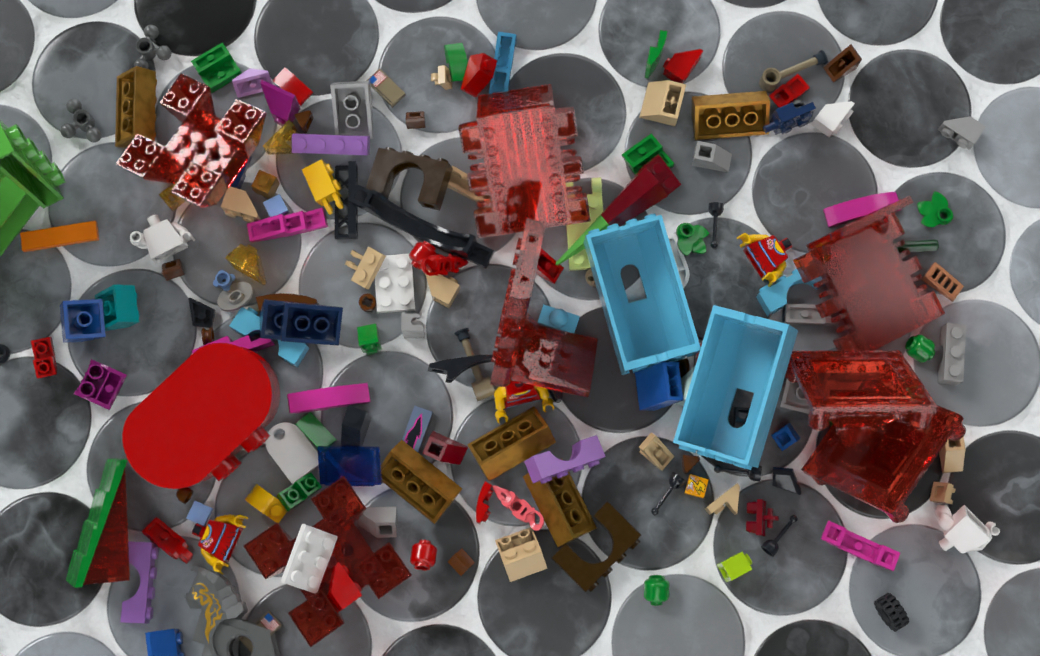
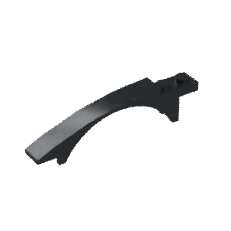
M357 184L348 200L350 203L422 241H426L436 248L452 255L455 254L485 269L494 254L493 249L477 243L476 236L450 231L429 223L400 208L378 191H371Z
M515 354L475 355L446 359L430 363L428 367L429 372L445 374V382L452 383L461 373L479 364L489 362L514 364L542 379L553 402L560 403L562 400L565 381L582 384L585 381L586 373L581 372L577 368L567 370L555 364H552L550 367L548 366L549 358Z

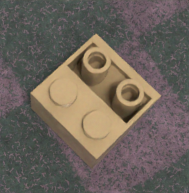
M670 80L648 82L639 118L676 126L686 84Z
M531 527L495 540L510 582L547 569L541 548Z

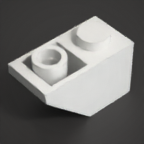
M850 101L826 104L811 125L830 138L833 133L837 134L842 128L841 122L843 119L848 120L854 111L851 109L855 103Z

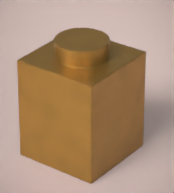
M259 170L251 187L255 193L270 199L274 197L280 183L277 177Z

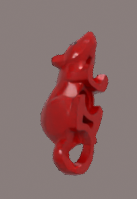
M450 253L448 254L449 256L435 254L422 259L421 269L429 276L447 275L448 272L458 273L459 268L466 266L468 261L459 256H453Z

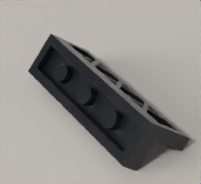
M348 161V165L335 166V179L342 183L341 190L344 187L348 189V197L345 200L340 197L343 205L348 207V215L345 218L339 214V208L335 204V239H358V206L348 201L358 184V165L356 161ZM339 171H348V179L345 182L339 177ZM346 223L348 225V234H339V227Z

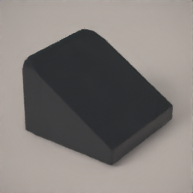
M734 407V428H740L745 424L750 408Z

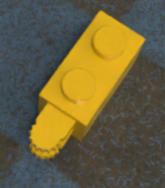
M321 159L302 169L315 201L322 207L324 206L329 215L334 213L330 202L334 200L339 209L344 208L340 199L342 197L339 191L341 186L337 179L334 180L332 176L334 170L329 163L326 164Z

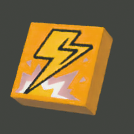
M689 474L684 493L703 499L709 479Z

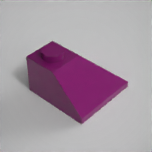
M261 80L260 84L274 122L280 126L287 125L291 127L296 118L294 114L298 113L301 109L296 96Z

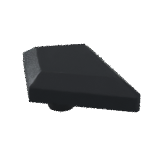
M189 298L192 325L195 327L213 328L215 309Z
M773 467L772 486L801 495V489L793 468Z

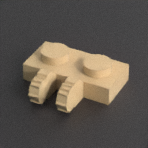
M368 246L364 256L354 250L351 251L350 254L353 257L361 259L358 266L351 261H346L345 265L356 270L351 281L369 290L386 255Z

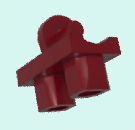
M757 499V502L747 503V513L756 514V521H747V532L766 537V521L767 528H773V521H779V516H773V508H767L766 515L767 501Z

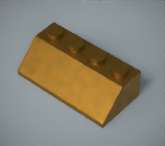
M135 66L117 76L115 147H145L155 142L156 71Z
M766 91L692 96V122L695 140L769 134V132L765 133L763 130V126L769 124L770 99Z
M533 406L467 445L487 480L490 481L542 450L549 448L556 443V440L545 420Z
M403 440L389 452L374 474L434 524L462 490L459 485Z
M569 471L567 476L559 479L557 476H554L552 481L541 484L540 481L533 484L529 473L523 476L557 547L597 529Z

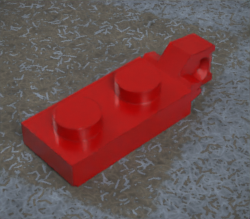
M154 518L142 530V534L174 559L179 557L186 564L192 559L193 553L187 549L189 546L186 544V540L159 518Z

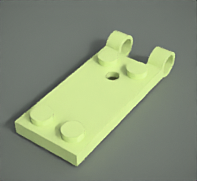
M601 177L591 178L592 194L574 195L573 179L563 180L568 249L603 212ZM586 210L588 215L582 216L581 211ZM586 249L569 258V271L591 269Z

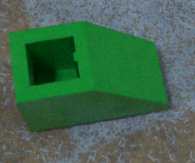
M377 324L357 327L358 343L362 352L367 355L378 353V350H381L382 347Z

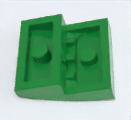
M660 30L657 47L650 46L644 78H649L658 66L668 31Z
M223 43L191 61L211 94L242 74Z
M652 133L622 154L623 159L634 175L656 155H660L670 169L674 167V162L663 151V146Z

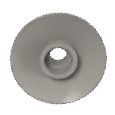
M237 282L230 285L231 289L229 291L223 290L217 300L219 308L230 312L246 305L253 295V288L249 283Z

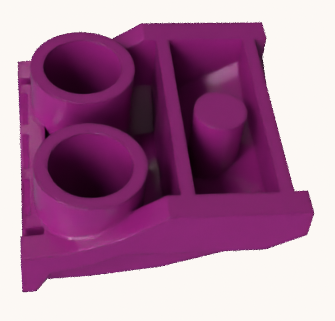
M91 359L88 370L85 372V376L77 390H75L74 395L110 410L127 375Z

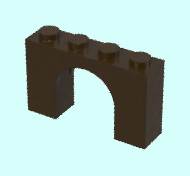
M390 147L385 149L378 148L366 188L371 191H378L388 199L396 176L405 169L416 168L423 171L424 174L418 202L422 207L440 211L453 170L449 162L443 158L431 159V157L424 154L417 156L409 151L398 152Z
M608 501L593 515V518L611 536L613 545L609 557L600 563H588L582 560L565 544L551 558L584 592L587 590L592 592L599 585L597 580L601 576L605 578L613 570L611 566L615 562L619 564L627 556L624 552L629 547L633 550L641 542L638 539L641 534Z

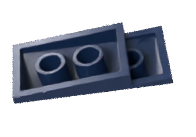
M264 299L260 312V338L339 346L343 307Z

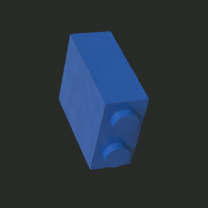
M660 362L635 372L640 410L655 411L684 401L679 362Z

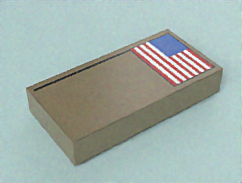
M380 68L366 80H370L371 87L392 108L406 96L405 92Z
M270 611L266 612L255 623L257 626L271 630L270 635L282 626ZM241 636L239 640L252 653V642L247 637Z

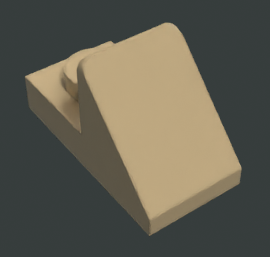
M650 433L639 446V452L661 471L674 457L653 433Z
M737 483L708 505L705 508L706 512L709 515L713 512L717 515L725 508L723 506L725 503L730 511L736 515L738 512L739 484Z

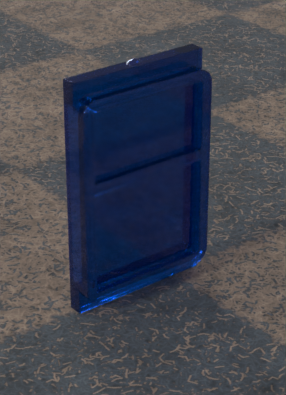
M317 447L320 484L325 486H375L382 484L380 447Z

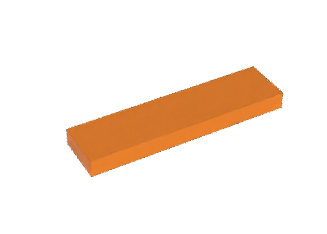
M96 221L20 233L23 252L99 240L98 224Z

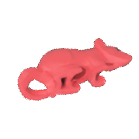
M496 485L492 486L502 505L510 509L517 519L529 523L534 531H539L543 527L544 518L542 514L536 511L527 501L519 499L513 491H508ZM535 513L540 517L539 524H536Z

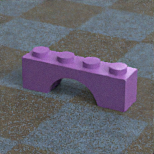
M292 134V153L370 155V136Z
M597 435L572 445V455L569 461L560 460L550 451L534 455L524 462L533 484L539 481L541 484L552 481L554 476H557L558 479L567 476L568 471L572 470L573 473L584 470L586 465L589 468L600 464L599 460L606 456Z
M128 541L126 562L132 564L138 570L140 586L132 598L122 602L120 622L149 623L153 618L151 600L155 597L153 579H156L157 576L155 559H158L159 548L156 547L155 543Z

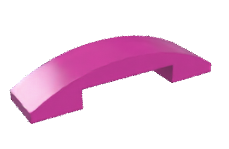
M887 192L842 202L827 207L823 211L828 227H832L863 217L900 211L901 207L896 192Z
M829 520L827 521L821 536L823 541L867 562L894 571L900 552L887 546L879 545L846 530L847 528Z

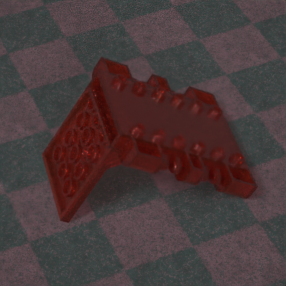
M551 84L478 95L477 121L463 123L458 127L463 154L470 153L468 154V159L470 160L484 159V163L471 165L470 171L473 172L467 174L469 191H474L475 196L479 197L490 195V199L478 201L476 205L479 208L474 210L478 238L590 222L587 194L581 192V186L566 187V183L577 182L581 179L578 174H584L581 156H574L577 154L575 149L561 151L560 146L575 143V138L568 137L578 136L574 107L555 109Z
M910 195L807 244L806 247L809 252L793 260L804 283L820 276L822 277V280L813 284L814 288H819L825 284L828 289L818 295L820 299L831 295V298L815 305L821 318L839 311V314L830 320L832 323L838 322L840 319L843 320L845 325L836 329L837 334L848 330V333L833 340L844 364L855 361L945 314L934 290L922 295L919 294L927 289L926 284L920 285L918 288L914 284V282L922 278L921 273L913 277L910 276L923 268L917 255L903 261L902 258L911 254L909 250H905L900 254L897 250V247L904 245V239L896 243L893 242L894 239L905 234L895 211L914 203Z
M527 218L523 237L518 238L516 250L520 251L519 254L515 253L512 264L516 265V269H511L497 334H501V336H496L494 348H497V351L493 350L491 362H494L490 385L506 387L511 381L589 397L598 339L539 326L528 313L545 226L540 221Z

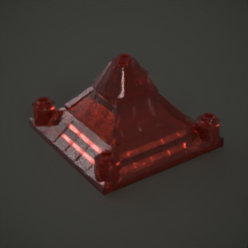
M900 350L792 351L785 377L790 382H798L810 406L808 425L814 430L821 431L827 428L829 421H831L839 441L845 447L852 448L858 446L871 437L878 428L900 420L903 416L911 415L910 424L918 430H924L931 426L932 416L937 412V405Z
M866 377L801 470L811 476L818 485L828 484L886 513L893 522L901 523L909 515V509L904 504L932 464L938 452L941 451L947 439L956 441L965 435L966 428L962 423L964 418L951 410Z

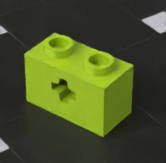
M742 551L716 565L724 580L729 582L752 570L750 565L753 563L749 555H744Z

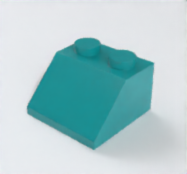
M114 284L95 295V299H102L105 331L127 328L139 323L140 313L137 307L135 285Z

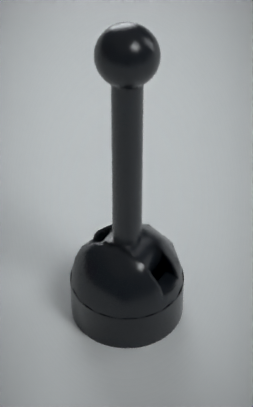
M711 202L708 209L710 215L714 216L713 237L710 246L716 248L718 246L716 242L717 217L723 213L724 204Z
M716 465L714 471L716 473L747 474L750 480L760 482L762 466L758 468L752 467L751 470L721 468V466Z
M675 472L671 474L669 478L670 487L657 506L652 508V515L659 513V508L671 491L681 488L686 482L685 479Z
M790 516V521L774 540H767L763 543L761 548L764 552L772 557L775 556L779 549L777 542L792 523L797 522V516Z

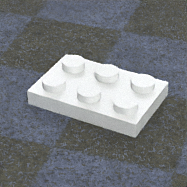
M409 254L386 255L375 277L377 313L415 310L413 266L411 265L412 260H410Z
M302 524L280 582L317 594L338 536Z

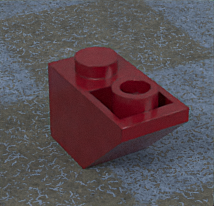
M433 431L423 450V454L440 462L460 465L468 446Z

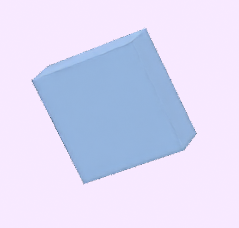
M280 194L263 202L270 217L289 212Z
M194 501L186 519L206 526L213 508Z

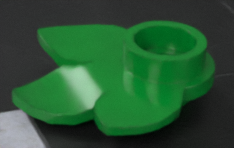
M935 191L933 193L931 201L917 203L919 213L924 216L921 224L926 227L932 228L938 224L947 225L953 219V212L948 208V200L939 192ZM940 214H944L946 219H942Z
M681 223L676 229V234L679 238L677 245L680 252L685 256H688L691 251L696 254H704L706 252V245L703 238L707 237L709 232L701 225L693 226L690 223Z

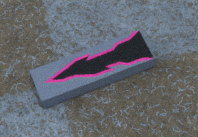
M414 406L402 440L419 453L433 412Z

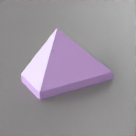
M249 68L234 78L232 83L237 98L263 92L260 84L261 80L272 84L269 72Z

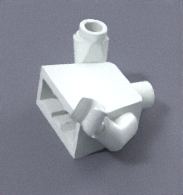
M152 215L147 219L150 227L145 229L143 233L134 231L130 234L131 243L141 249L148 248L150 258L155 263L188 248L187 242L189 240L195 241V238L185 227L176 222L170 223L168 219L160 221L158 215Z
M939 504L936 507L935 515L945 538L939 541L944 551L949 550L953 546L960 553L980 551L991 541L992 535L996 536L1000 533V529L995 527L996 523L987 522L984 525L965 505L953 516L946 504Z

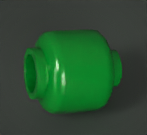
M920 334L911 336L905 345L907 355L920 363L931 360L936 353L934 342Z
M650 575L649 579L644 581V598L650 601L651 605L659 606L669 599L670 583L664 576Z

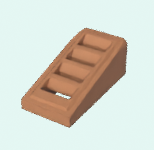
M936 262L930 266L921 279L952 302L964 287ZM935 272L937 276L933 279L931 276ZM940 277H943L944 279L939 284L937 281ZM947 281L950 282V284H949V285L947 286V288L945 289V288L943 287L944 284H945ZM954 285L956 288H955V290L953 291V293L951 294V293L949 292V290H950V289L952 288V286Z

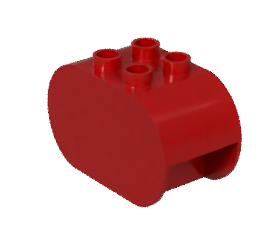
M212 343L199 348L127 417L123 427L122 442L126 457L133 469L151 484L168 489L186 488L206 481L213 476L218 481L223 478L226 479L242 464L236 455L243 448L248 453L254 452L271 436L264 428L274 419L280 403V386L273 368L256 352L233 344Z

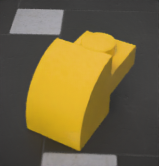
M257 483L245 498L249 504L277 524L287 513L280 500Z

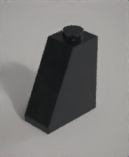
M351 406L347 407L341 428V449L360 454L371 421V416L367 411Z

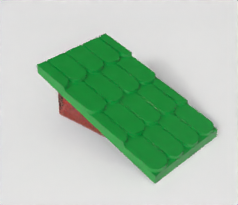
M112 458L107 459L99 489H95L88 520L84 521L77 550H73L66 581L74 588L87 584L130 580L125 472L128 459Z

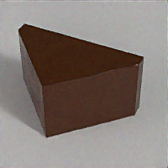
M850 44L823 68L831 80L836 82L856 70L862 58L852 44Z

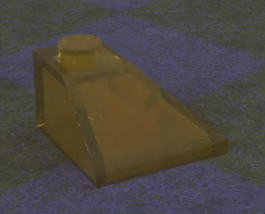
M240 244L225 257L234 269L265 286L267 282L261 258L256 248L249 244L247 247Z

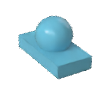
M543 304L537 324L574 335L580 316Z

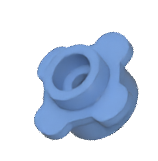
M220 270L213 281V285L223 288L224 291H229L231 283L235 281V276Z

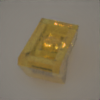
M288 120L263 145L268 155L294 154L292 153V147L286 143V141L292 139V134L297 131L291 121Z

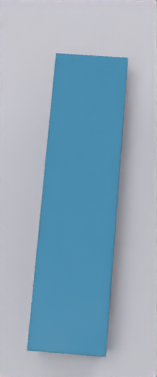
M498 32L494 57L497 60L493 78L490 81L487 105L506 107L517 39L516 34Z

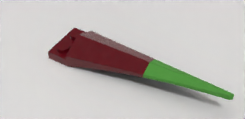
M656 155L639 170L619 195L560 257L555 265L563 263L585 249L584 239L589 231L594 229L603 231L607 229V226L618 224L620 227L626 221L633 219L668 197L670 193L681 185L660 155Z

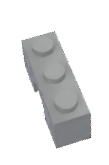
M946 323L941 327L940 346H943L942 362L938 365V384L957 386L964 380L966 325Z

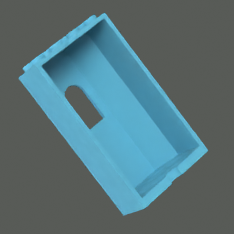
M650 214L640 221L631 219L626 221L624 226L619 227L618 224L607 226V229L603 231L594 229L589 231L584 239V246L621 375L629 374V370L635 373L660 362H676L685 358V356L691 357L696 355L701 349L662 215ZM633 265L638 269L646 299L628 302L621 278V269L624 266Z
M713 305L673 443L679 444V449L696 453V450H698V455L733 464L744 469L758 468L798 330L789 324ZM737 388L754 393L746 422L740 428L732 427L728 420Z

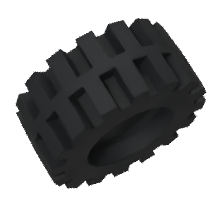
M886 593L874 601L879 616L894 632L909 623L906 611H904L903 606L900 605V602L891 593Z

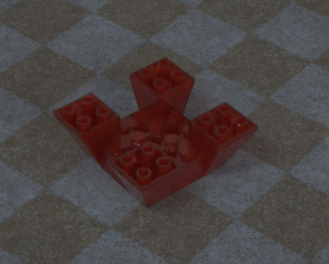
M181 73L160 101V104L182 122L178 130L166 146L137 133L116 165L145 180L176 184L171 193L200 208L214 206L220 201L259 145L266 112L236 99L224 117L220 119L215 114L210 87Z
M345 476L311 498L323 517L322 520L312 527L338 536L331 557H335L337 563L340 562L341 565L344 564L350 572L349 577L353 582L356 581L362 590L370 586L377 598L380 599L412 576L390 542L374 552L355 523L367 508ZM275 523L246 543L244 548L263 577L268 579L285 571L296 538L292 539L278 523ZM351 545L353 553L350 556H345L344 548ZM328 565L318 592L315 594L300 589L307 600L288 613L310 647L345 624L341 611H338L328 597L332 568Z

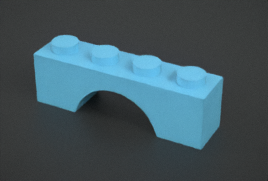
M825 257L820 260L815 258L808 263L809 266L806 268L799 267L791 272L793 275L787 278L784 275L776 280V284L771 287L765 285L759 289L756 298L767 317L786 306L787 291L793 285L807 284L818 290L837 277Z
M241 307L229 326L244 337L247 335L253 337L260 334V317L257 316L258 312L254 309ZM277 340L279 344L278 356L298 368L309 347L306 343Z

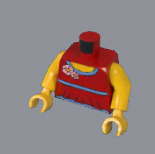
M743 233L737 237V239H741L743 242L740 244V247L747 245L743 252L762 281L765 279L769 281L767 286L770 287L782 276L787 266L786 260L788 255L785 251L792 248L790 240L785 238L778 242L774 235L769 237L766 234L748 235Z
M530 372L516 373L513 376L505 377L502 385L494 393L495 407L497 409L495 418L498 424H500L499 419L501 417H504L505 421L508 422V416L505 410H503L504 408L543 399V411L546 413V406L548 405L552 406L554 410L553 400L548 398L549 393L545 382L540 378L533 377Z
M228 514L217 516L214 520H209L206 527L198 523L195 524L192 534L200 537L198 546L201 547V554L215 572L223 575L222 567H229L227 563L232 556L243 528H246L242 522L244 519H248L247 516Z

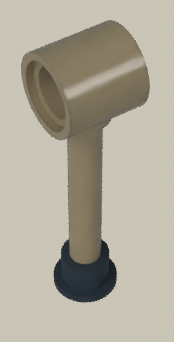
M820 50L813 58L780 72L776 68H767L759 80V86L763 91L772 92L776 89L781 79L813 65L827 64V55L823 50ZM766 78H772L774 82H769Z
M463 328L454 334L458 337L459 342H462L467 357L475 356L469 341V328ZM479 365L471 367L476 379L471 385L477 401L494 396L495 390L490 377L483 378Z

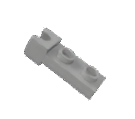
M786 304L784 307V323L837 326L839 319L832 318L830 313L836 312L839 306L832 304Z

